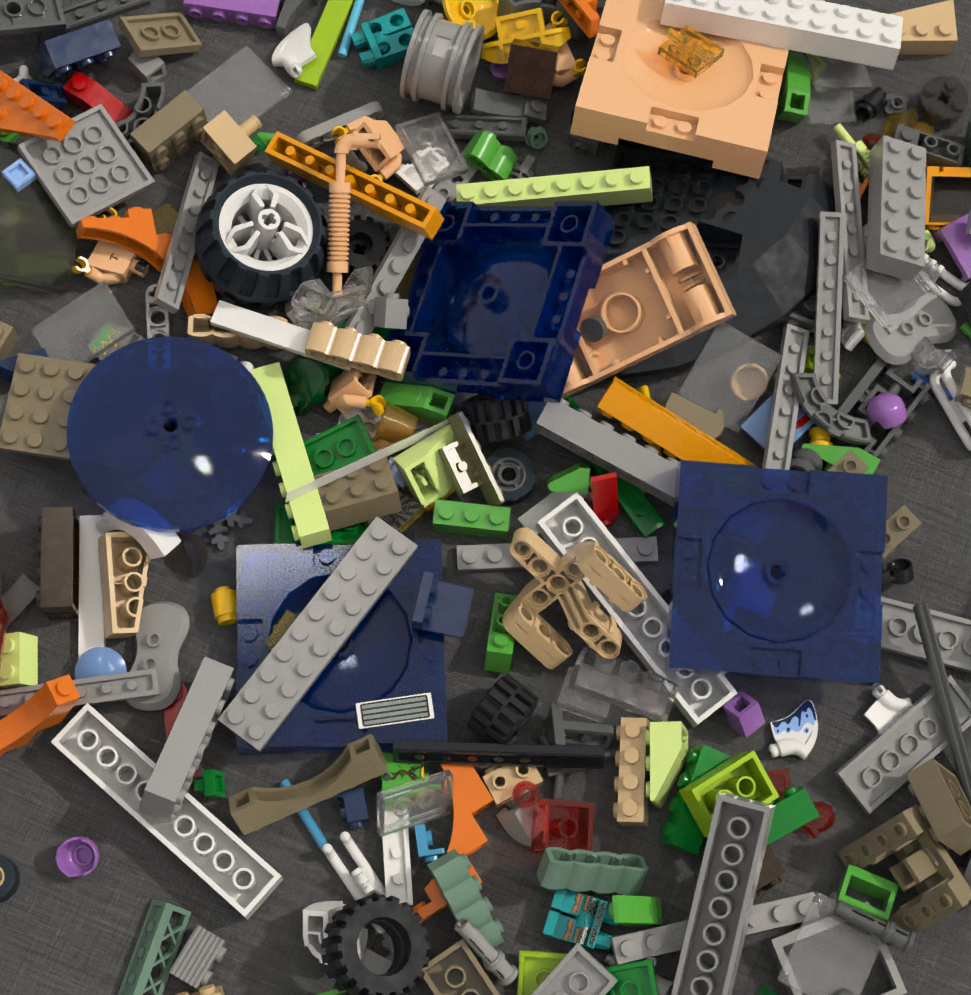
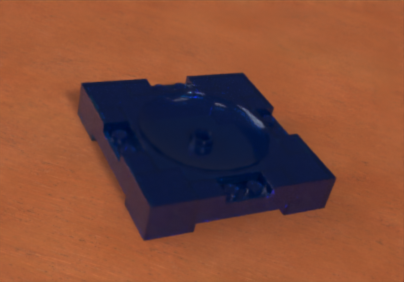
M446 201L440 211L444 218L443 223L432 240L425 237L421 244L424 251L407 298L410 312L407 318L406 329L389 330L386 341L400 340L410 347V357L402 381H396L380 375L375 376L383 382L431 386L452 394H456V392L491 394L495 399L560 403L581 336L577 326L589 289L596 288L616 221L599 202H555L554 207L477 206L473 201Z
M681 460L676 467L669 618L667 619L664 671L819 681V683L873 686L880 683L883 613L881 585L883 553H885L888 476L810 470L807 472L758 468V466ZM775 567L781 571V579H774L770 575L771 568Z
M441 539L411 540L418 545V549L345 643L348 644V648L345 651L337 652L261 752L236 735V749L240 755L345 750L349 743L369 734L374 736L380 749H393V741L447 742L444 635L412 628V619L424 571L434 573V580L442 582ZM301 543L236 545V695L354 544L314 545L302 549ZM431 693L434 718L359 729L356 703Z

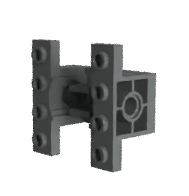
M0 0V36L2 41L26 38V33L36 32L35 47H39L44 41L65 34L66 21L60 0Z

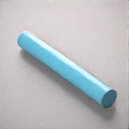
M355 0L337 54L340 58L347 57L351 44V35L355 32L365 0Z

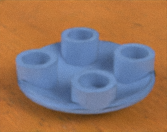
M109 647L91 648L78 659L75 666V679L127 672L126 664L121 655Z

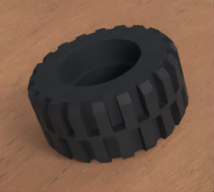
M376 894L344 905L342 910L336 911L332 916L333 922L328 923L324 930L328 937L322 939L321 948H326V954L322 955L321 958L323 964H328L329 970L326 971L329 979L334 978L337 981L334 987L339 992L345 990L347 991L346 995H403V993H408L416 987L414 982L422 980L425 975L422 968L428 967L430 960L429 957H426V951H430L431 946L430 942H426L425 935L429 934L427 927L421 926L419 922L422 918L418 912L414 914L411 912V905L407 902L399 904V898L394 896L386 897L384 894ZM369 923L381 926L389 934L393 942V962L389 970L382 975L370 972L362 964L358 955V936L362 928Z

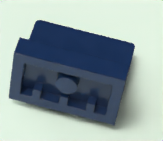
M424 571L412 619V628L462 639L465 633L474 589L434 580V573Z

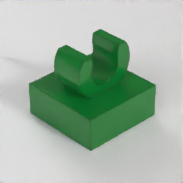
M215 769L203 770L204 779L194 781V791H200L208 798H226L224 772Z

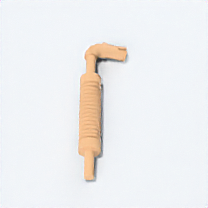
M354 131L340 138L335 145L336 177L335 182H329V192L331 193L329 195L331 198L329 202L331 204L328 205L330 207L328 209L330 212L328 216L331 218L328 219L330 222L328 223V226H330L328 228V231H330L328 236L330 237L327 240L330 242L327 243L329 245L327 247L329 250L327 254L330 256L327 257L329 261H327L326 271L333 272L332 301H341L342 273H348L349 266L347 262L349 260L347 257L349 253L346 251L349 250L347 247L349 246V243H347L349 238L347 237L350 234L347 232L350 231L348 229L350 227V224H348L350 222L348 219L350 217L348 214L350 210L348 208H350L349 203L351 201L348 199L351 196L348 194L351 193V183L345 182L346 154H349L350 150H358V148L380 149V142H370L371 140H381L380 133H358V131Z

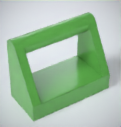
M577 463L547 478L548 489L553 492L588 494L589 465Z
M849 864L841 875L836 902L838 903L839 900H842L887 922L899 885ZM847 888H852L882 901V910L845 895Z

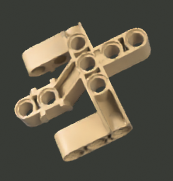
M522 527L514 532L510 545V554L535 578L522 589L504 612L502 623L507 632L546 668L550 670L556 668L573 654V651L566 639L538 613L558 599L566 614L567 623L571 630L578 634L601 657L606 659L617 657L620 653L623 634L617 627L615 618L612 615L608 617L599 608L600 604L597 601H591L582 579L587 577L590 580L589 583L592 586L596 585L608 597L610 603L614 602L626 613L646 600L647 594L642 585L610 554H607L598 545L597 541L580 542L560 557L530 528Z

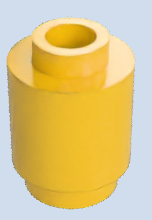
M229 586L216 588L215 592L210 595L215 620H218V625L221 626L237 623L240 611L236 591L230 589Z

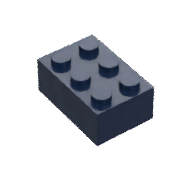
M108 19L46 40L34 51V55L44 78L53 77L54 80L66 76L67 72L73 69L75 72H80L87 69L88 65L94 62L96 65L108 62L109 58L116 55L115 51L121 45L111 21Z

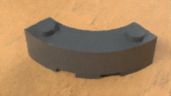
M499 0L498 17L542 8L546 26L548 23H552L551 15L553 12L560 11L563 14L558 18V22L562 18L567 19L568 22L565 27H569L572 38L577 40L586 36L558 0Z
M166 82L141 83L140 96L133 113L127 119L115 123L134 152L135 149L130 133L168 104L169 94Z

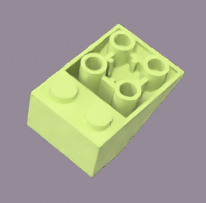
M450 423L393 458L412 498L422 505L423 508L433 503L435 499L444 496L454 485L438 452L439 449L458 441Z
M23 632L1 634L0 690L38 685V636Z
M681 721L650 722V730H646V745H650V755L646 756V771H650V782H646V797L650 798V801L658 809H662L686 762L688 730Z

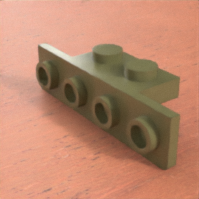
M462 411L448 417L447 419L458 441L439 449L438 452L459 496L480 487L488 505L498 506L504 503L502 489L497 485L492 475L491 466L486 462L481 452V445L471 431L469 420Z

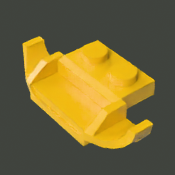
M542 8L495 17L499 40L483 44L480 58L504 65L508 63L510 47L514 39L560 47L571 39L569 27L546 30Z

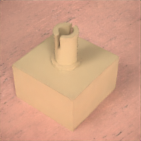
M224 110L202 128L200 142L226 172L233 177L253 160L257 146L249 136L261 128L262 124L252 114L238 126Z

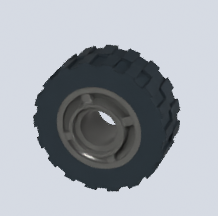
M502 448L497 452L491 453L490 457H487L486 462L491 466L492 475L503 492L505 502L501 505L508 504L509 506L515 503L519 504L523 499L526 500L529 494L532 493L536 481L535 465L531 462L530 457L525 455L523 451L514 450V448ZM511 472L515 475V479L510 482L505 481L502 478V474Z

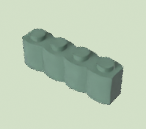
M560 847L545 848L536 875L540 885L548 890L567 888L573 892L591 890L597 894L616 892L619 895L633 896L639 894L648 872V867L644 858L635 854L618 855L606 851L594 853L583 849L570 851Z
M453 849L427 864L456 923L461 918L468 917L492 947L503 943L504 940L501 934L505 931L497 918H492L490 912L494 911L486 896L482 898L479 891L483 888L476 875L471 877L468 869L472 866L464 853L460 855L456 849ZM468 944L472 953L478 958L479 955Z

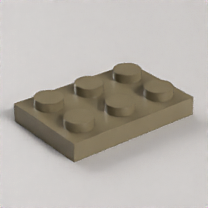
M182 12L120 17L118 22L120 29L138 57L199 52L202 47L201 41Z

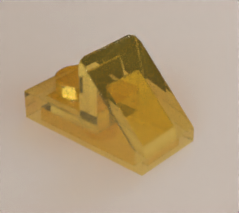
M910 109L889 115L883 135L890 137L897 124L933 135L935 125L914 120L917 109Z

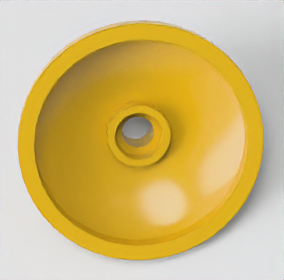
M442 0L448 21L461 25L468 21L473 23L474 29L477 25L484 26L483 40L492 37L497 32L495 17H498L499 0Z

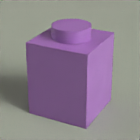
M742 690L723 705L729 725L745 738L765 724L759 703Z

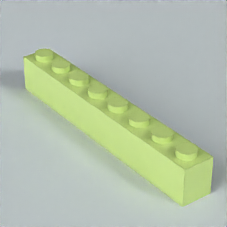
M649 166L456 184L457 208L461 219L653 201Z
M279 362L251 369L253 379L248 380L252 395L257 393L258 399L254 400L258 415L263 414L265 419L261 420L260 423L264 435L269 434L270 440L266 441L270 456L275 455L277 460L272 462L276 477H282L283 482L278 484L282 498H284L288 492L315 479ZM318 489L285 504L288 519L294 518L295 525L291 526L294 540H300L302 549L332 541Z

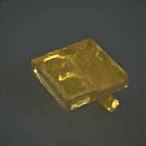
M686 25L679 32L669 28L666 36L670 39L659 46L657 53L668 62L696 78L723 57L725 49Z

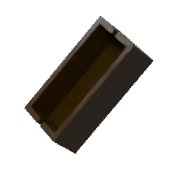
M73 507L42 508V516H38L37 519L38 531L41 532V541H37V554L41 556V565L37 566L36 573L37 580L41 581L40 590L36 592V603L49 620L79 619L80 518Z

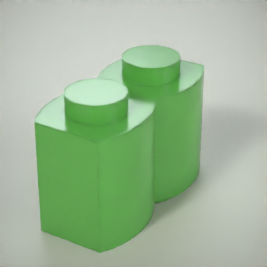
M483 130L474 134L462 156L489 180H506L518 158L512 148L500 144L494 133Z

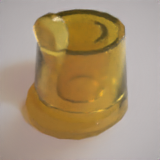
M388 401L372 442L376 443L379 439L397 443L412 436L416 428L418 416Z

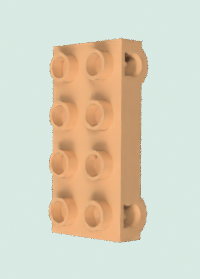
M690 221L665 231L651 241L549 292L537 295L523 302L517 308L510 310L548 396L554 399L557 396L563 399L737 316L696 225ZM590 316L602 318L607 326L605 337L598 342L587 341L581 333L582 322Z

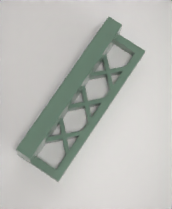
M152 899L118 995H143L148 990H150L151 995L163 994L170 974L169 971L173 966L191 911L167 902ZM174 911L181 914L178 925L171 929L169 920ZM168 938L170 948L168 952L162 955L160 950L161 943ZM159 964L161 968L160 976L152 980V968Z

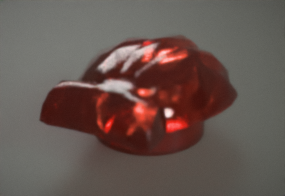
M822 801L813 802L820 816L801 826L813 839L819 833L831 828L835 823V813L832 811V806Z

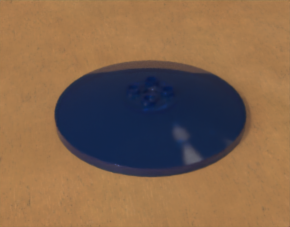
M166 336L143 339L119 348L106 356L87 374L74 395L67 419V446L70 460L78 480L88 495L101 508L117 519L135 527L157 532H184L199 529L218 522L236 511L248 500L260 484L267 470L273 445V423L269 404L253 375L238 360L220 348L185 337ZM167 421H174L177 423L178 428L173 432H168L164 429L163 425Z

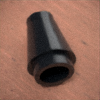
M876 87L856 103L855 108L857 116L865 121L875 118L886 97V92L882 88Z

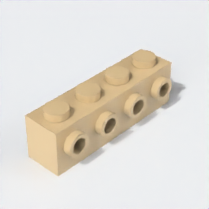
M621 717V725H617L616 738L617 741H620V751H616L615 764L619 766V776H615L614 790L618 792V802H614L613 816L617 818V822L621 826L648 827L649 798L646 797V782H650V771H646V756L650 755V745H646V730H650V721L647 718Z

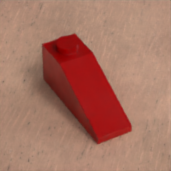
M79 71L75 72L63 88L70 104L84 112L102 104L114 123L127 119L133 113L129 107L99 83Z
M616 472L591 477L588 494L585 499L588 506L606 528L612 527L617 522L619 516Z

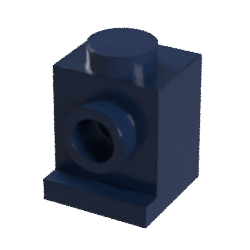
M363 787L337 794L338 800L344 801V804L339 806L342 820L347 819L349 830L365 827L364 823L369 822Z

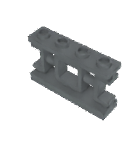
M879 357L837 411H842L848 415L854 406L858 404L859 408L855 415L860 419H868L869 428L873 427L883 434L886 429L879 422L875 421V424H873L867 415L865 408L871 399L882 393L897 395L900 391L911 398L916 391L920 394L906 410L907 417L904 422L909 425L917 414L914 411L919 404L923 407L931 396L928 391L932 385L929 383L925 385L922 383L923 380L919 378L913 387L893 373L898 365L889 364ZM884 368L888 371L883 376V379L892 385L890 389L886 391L877 384L872 391H869L868 388ZM903 423L891 428L892 430L876 451L872 450V447L877 440L871 437L872 443L866 445L864 451L882 460L889 451L886 446L890 440L895 443L903 431L900 427Z

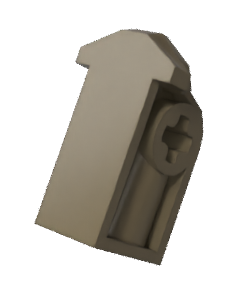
M673 392L666 397L661 405L715 440L722 436L725 429L722 410L717 409L713 413Z

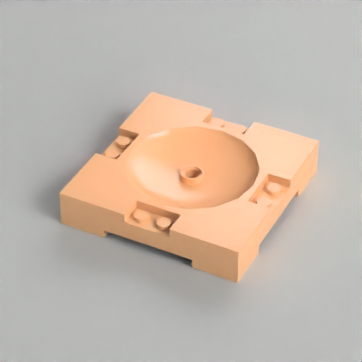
M606 0L591 57L589 58L576 102L570 134L615 145L618 144L619 138L712 160V168L759 179L768 152L779 91L789 50L662 25L660 21L664 0Z

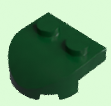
M299 358L294 360L284 371V380L288 385L291 396L290 400L296 416H304L315 405H324L328 396L324 395L325 386L330 384L325 363L311 358Z

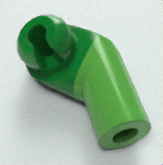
M259 132L251 139L257 146L255 153H259L266 148L275 133Z

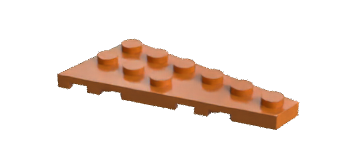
M0 70V132L8 134L14 132L21 136L28 137V135L37 136L39 139L61 142L76 122Z

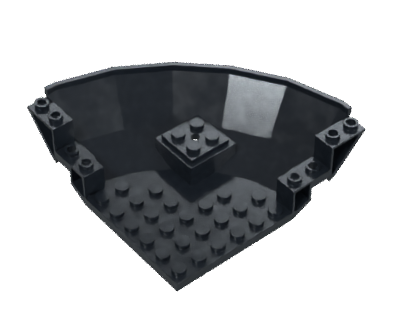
M618 147L611 170L649 166L653 201L600 207L587 252L585 273L651 241L665 231L690 221L696 225L713 264L720 265L715 267L737 316L604 380L612 381L614 376L623 380L679 371L735 350L785 320L816 292L819 214L821 211L835 212L834 189L816 175L808 172L807 176L784 175L783 163L768 157L765 158L760 178L757 179L712 168V160L666 149Z

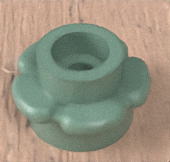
M531 127L527 131L525 142L528 146L530 145L533 149H540L546 145L548 136L543 127Z

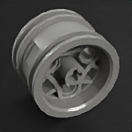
M425 9L415 25L407 49L400 81V96L407 99L411 95L412 101L419 102L422 98L441 104V109L445 111L452 107L453 113L460 114L470 93L483 46L484 26L477 25L474 29L471 22L466 21L461 25L444 20V16L441 13L436 12L432 16V11Z

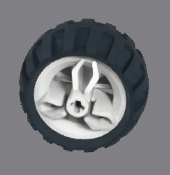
M266 170L260 173L249 171L240 174L237 179L230 178L218 186L215 192L207 198L197 218L194 246L196 257L200 261V269L207 281L213 282L218 293L224 297L228 296L236 300L237 304L247 306V304L257 305V308H269L275 303L285 304L306 291L318 277L324 265L328 250V232L325 215L320 206L317 207L314 195L308 189L305 190L298 184L296 179L290 176L287 178L278 175L275 171Z

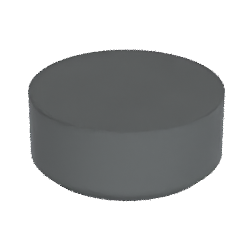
M590 316L582 322L581 333L587 341L598 342L605 337L607 326L602 318Z

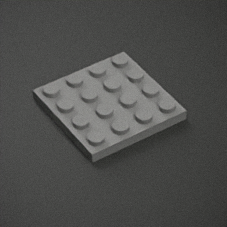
M102 104L71 118L76 123L61 142L39 139L35 136L19 144L17 150L28 166L35 172L38 181L71 228L77 226L81 218L96 216L154 186L155 183Z

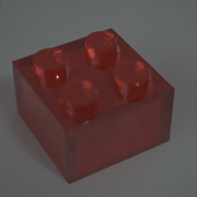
M546 798L534 800L531 853L543 854L545 848L560 847L570 851L583 849L592 852L595 803Z

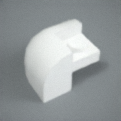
M323 901L311 904L303 909L304 945L308 946L311 953L319 959L320 963H322L321 956L326 954V948H321L322 939L328 937L324 930L328 923L333 922L332 916L336 911L342 910L343 906L346 905L343 904V901ZM365 926L362 928L357 941V951L360 960L365 953L368 938V929H365Z

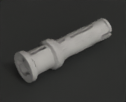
M468 917L461 918L456 923L455 930L482 958L484 968L487 971H491L497 977V982L500 986L512 983L518 975L516 966L508 963L505 959V954L501 950L492 947Z

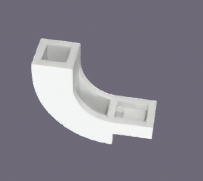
M119 499L101 515L103 519L96 524L100 533L122 530L130 534L140 543L150 559L166 556L181 542L173 528L162 516L149 506L133 499Z

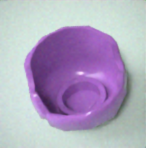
M882 393L875 396L866 408L870 421L875 424V421L879 422L884 429L900 425L907 417L902 399L898 395L891 393Z
M78 836L65 840L57 848L55 860L58 869L65 876L81 877L90 874L96 869L100 854L97 845L87 837Z

